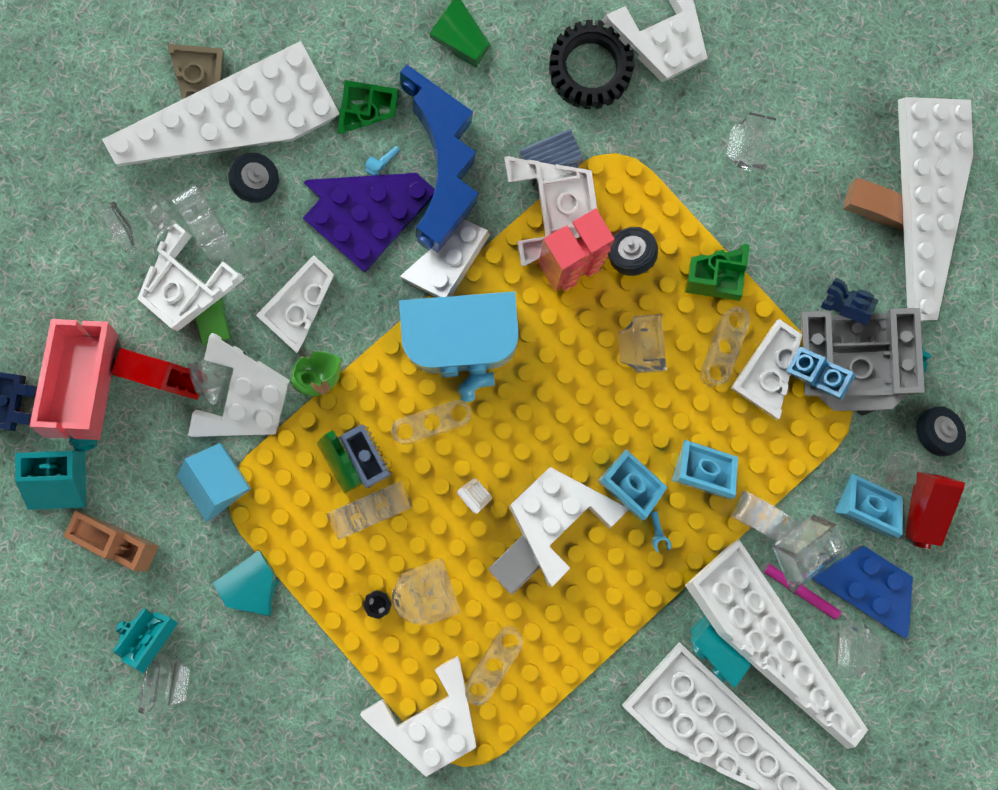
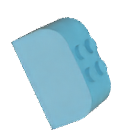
M515 291L399 300L404 351L411 362L424 372L440 373L442 377H457L458 372L469 371L470 375L486 374V369L499 368L508 363L516 351L518 321Z

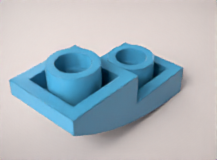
M799 347L786 370L787 373L841 401L856 376L854 372L827 361L826 357Z

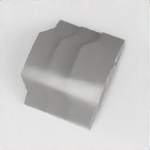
M920 308L890 309L886 314H872L867 325L841 315H831V311L801 313L802 348L826 357L827 361L852 371L856 375L842 401L804 382L805 396L819 397L832 411L892 410L906 395L925 393Z

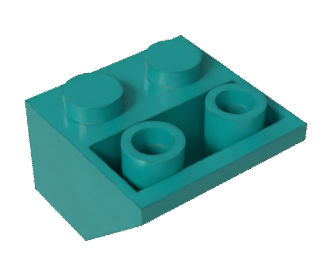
M86 452L15 453V482L27 509L85 508Z
M704 616L690 629L692 639L690 640L694 644L692 648L703 661L708 658L714 667L712 668L713 672L721 682L725 683L728 681L734 688L739 684L752 664L722 639L707 617Z

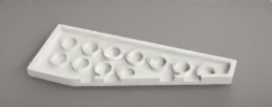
M299 41L102 139L113 161L119 167L152 162V160L181 158V156L201 155L236 150L240 147L263 146L275 142H291L338 118L339 111L302 42Z
M905 97L898 100L907 308H920L921 321L938 320L973 159L971 100Z
M741 541L733 542L685 585L722 639L846 749L856 747L867 733V727Z
M680 642L622 704L666 748L688 756L690 759L703 763L756 790H836Z

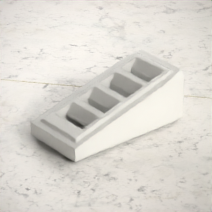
M476 478L470 480L457 491L460 498L476 514L492 499L490 493Z

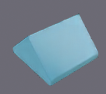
M684 440L671 481L718 497L734 499L736 496L738 457Z
M222 443L185 458L177 474L181 484L206 522L210 521L251 490V487Z
M627 449L597 480L630 513L642 521L648 517L668 488Z
M851 474L835 513L884 536L900 538L903 535V497L855 474Z

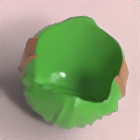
M313 351L309 357L301 356L293 367L290 378L292 387L297 392L312 397L326 395L333 389L340 378L342 359L335 354L325 351Z

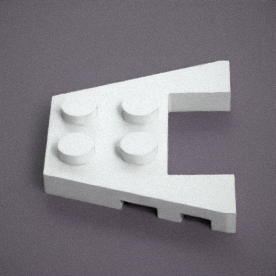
M669 0L676 15L642 31H639L626 6L607 14L602 21L608 28L612 26L618 32L620 41L625 46L629 44L639 54L638 59L663 83L707 59L694 0Z
M510 156L504 157L508 183L537 179L545 237L568 225L575 239L580 237L572 222L593 209H597L592 170L541 163L539 161L518 159ZM545 237L517 241L521 266H525L540 258L543 238Z
M170 219L166 226L169 232L165 242L160 241L157 249L160 254L154 267L150 266L137 299L171 329L179 331L240 284L245 278L222 261L205 284L176 260L177 255L192 235Z
M211 333L204 360L232 367V378L223 416L195 409L192 413L188 436L276 434L290 380L262 362H256L249 358L238 347H232L221 340L222 337L217 334Z
M551 467L509 507L550 588L570 569L550 548V545L586 509H589L608 529L628 511L625 506Z
M459 656L454 657L435 669L449 696L403 723L398 724L384 699L360 713L361 717L426 777L476 748V739Z

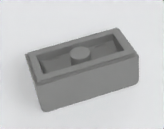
M522 535L489 567V571L513 595L540 566L537 565L533 557L534 554L527 540Z

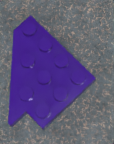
M417 173L306 180L304 184L320 199L303 219L365 273L432 199L435 188Z

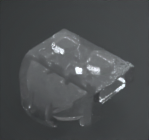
M442 558L406 570L399 576L395 588L392 590V602L396 612L401 618L411 623L432 624L460 613Z

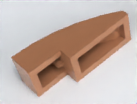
M856 178L849 184L842 210L866 216V220L904 230L902 194Z
M74 511L63 536L104 559H112L133 571L148 572L159 545L80 511Z

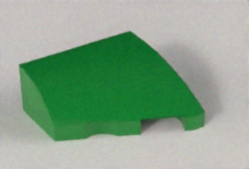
M453 0L429 33L431 39L452 50L455 56L476 68L490 47L489 41L461 0Z
M344 80L337 133L344 134L346 131H352L395 117L399 89ZM353 100H364L361 104H353L351 102Z
M743 244L739 249L725 252L723 249L715 251L712 255L691 257L685 292L740 301L743 294L745 270L748 264L749 245Z
M331 430L322 436L317 445L344 494L362 485L363 483L336 433Z

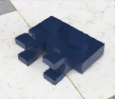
M835 278L832 285L829 286L826 300L823 301L820 308L840 312L839 315L867 325L879 300L873 298V294L864 290H858L857 292L852 290L849 292L846 283Z
M0 372V429L16 431L17 423L30 425L32 414L19 412L22 396L35 398L38 386L25 385L26 376Z

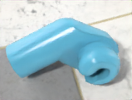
M494 373L470 375L459 386L458 393H460V399L463 402H471L475 399L474 391L478 388L495 386Z

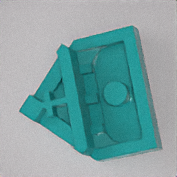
M257 551L215 581L213 585L226 607L241 612L256 613L270 617L272 607L270 606L275 587L278 586L279 581L275 579L276 574L261 551Z
M144 608L129 623L123 620L117 624L116 632L120 634V638L113 653L121 657L123 663L144 674L178 623L171 617L158 612L152 613Z

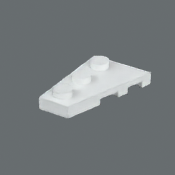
M464 220L438 253L433 249L429 250L400 276L401 279L436 298L452 296L490 236L488 230Z
M313 255L256 316L298 354L334 278V274Z
M776 320L730 389L775 420H779L783 399L787 394L790 374L786 370L799 349L802 334L782 320Z

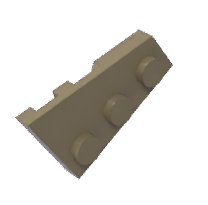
M167 44L182 99L223 79L224 51L222 48Z

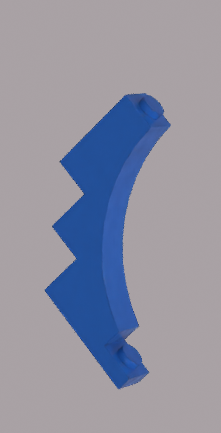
M406 64L400 71V85L408 95L415 96L413 98V112L423 124L430 138L437 166L435 191L425 215L416 227V238H418L417 241L422 247L427 250L432 248L438 253L471 212L478 200L479 193L461 181L475 161L476 152L459 140L472 123L473 111Z

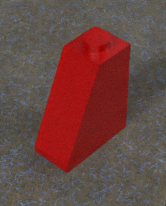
M119 348L111 375L195 400L199 398L206 376L204 373L123 348Z
M916 471L905 534L906 538L913 541V546L931 549V545H943L962 496L965 482L942 475Z

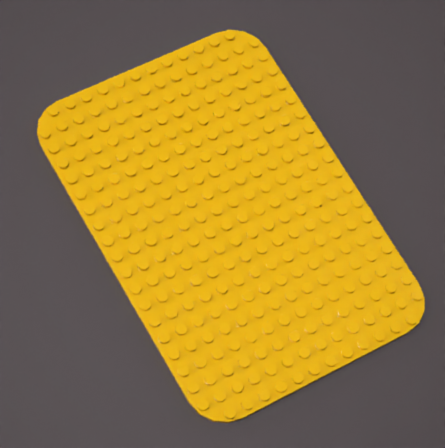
M617 153L597 155L584 161L579 165V168L592 170L597 210L613 236L620 230L628 227H640L648 230L655 237L658 245V258L653 267L647 272L637 276H626L612 267L608 257L604 260L605 264L601 266L602 269L591 277H587L586 274L580 276L577 280L578 283L567 291H563L561 288L555 292L538 264L539 259L525 266H521L517 241L545 237L539 198L480 250L452 295L463 296L515 291L518 321L517 348L508 363L499 368L486 369V373H494L495 386L480 387L474 391L475 399L473 401L463 402L460 399L458 389L470 376L469 371L458 372L457 377H442L440 373H427L418 369L404 351L401 321H399L340 373V378L332 390L326 395L311 398L278 427L276 434H270L238 466V469L251 487V490L229 506L230 517L240 535L255 552H262L278 579L385 700L402 722L449 696L435 669L454 657L459 656L476 739V748L452 761L451 764L469 767L487 764L508 751L686 588L685 585L727 546L737 541L829 457L849 432L853 411H832L819 397L805 396L804 382L792 375L789 377L787 394L783 399L779 420H775L730 389L776 320H782L799 333L801 331L746 271L743 294L740 301L685 292L691 257L712 255L715 251L723 250L724 248L650 168L633 157ZM429 295L427 298H436V297H434V296H432V295ZM364 425L369 427L368 431L372 432L373 441L377 442L376 446L380 447L381 456L385 457L386 466L390 467L389 471L393 473L392 476L370 488H365L364 484L344 494L321 453L317 442L331 430L339 438V436ZM684 440L738 457L736 496L734 499H725L671 481ZM627 449L668 487L651 512L658 511L663 535L671 542L669 551L666 548L665 540H660L657 544L659 553L652 546L655 530L651 512L642 521L627 511L608 529L589 509H586L550 545V548L570 567L551 588L547 585L545 576L541 568H539L511 595L489 571V567L523 535L509 508L510 505L550 467L621 504L597 480ZM474 478L492 496L491 501L477 514L473 513L457 494L460 488ZM377 589L388 592L392 600L389 614L380 619L368 616L363 607L366 595Z

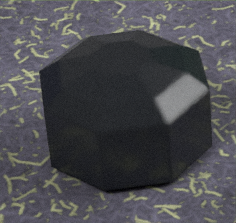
M377 589L366 595L363 607L368 616L380 619L389 614L392 600L388 592Z

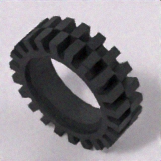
M586 20V25L584 26L579 21L575 23L574 29H571L570 26L567 27L564 35L560 33L557 37L556 44H553L550 54L549 74H551L552 85L556 86L555 91L558 95L562 94L564 96L563 100L567 103L570 100L574 102L573 106L578 108L579 105L585 106L584 109L590 110L591 106H596V109H600L604 104H607V106L613 104V101L615 99L618 100L623 92L626 91L633 75L635 61H633L634 51L630 50L629 44L625 46L620 41V35L614 32L615 29L612 26L609 28L603 27L604 23L601 20H598V25H593V20ZM584 44H597L606 48L615 60L616 73L614 77L605 85L597 88H587L576 83L570 77L566 66V60L575 48Z

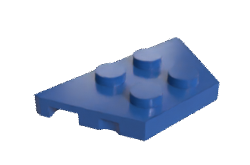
M861 546L845 558L839 559L830 567L813 576L812 580L905 639L909 636L913 577L869 548Z

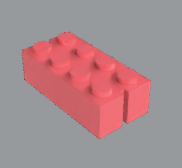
M596 208L572 222L581 237L580 239H575L568 225L543 238L538 264L555 292L561 288L563 291H567L578 283L577 280L580 276L586 274L587 277H591L602 269L601 266L605 264L604 260L608 258L607 254L611 252L610 248L615 238Z
M51 319L30 427L40 436L69 439L70 435L74 439L100 440L118 341V334L109 322L83 320L81 326L77 320Z

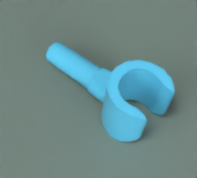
M395 146L382 156L380 160L371 156L365 164L366 172L371 175H380L377 171H382L388 161L400 152V149Z
M658 511L651 512L655 530L652 546L659 553L657 544L660 540H665L666 548L669 551L671 542L663 535Z

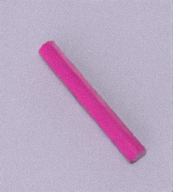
M769 563L764 570L765 574L832 619L836 620L840 616L841 611L772 564Z

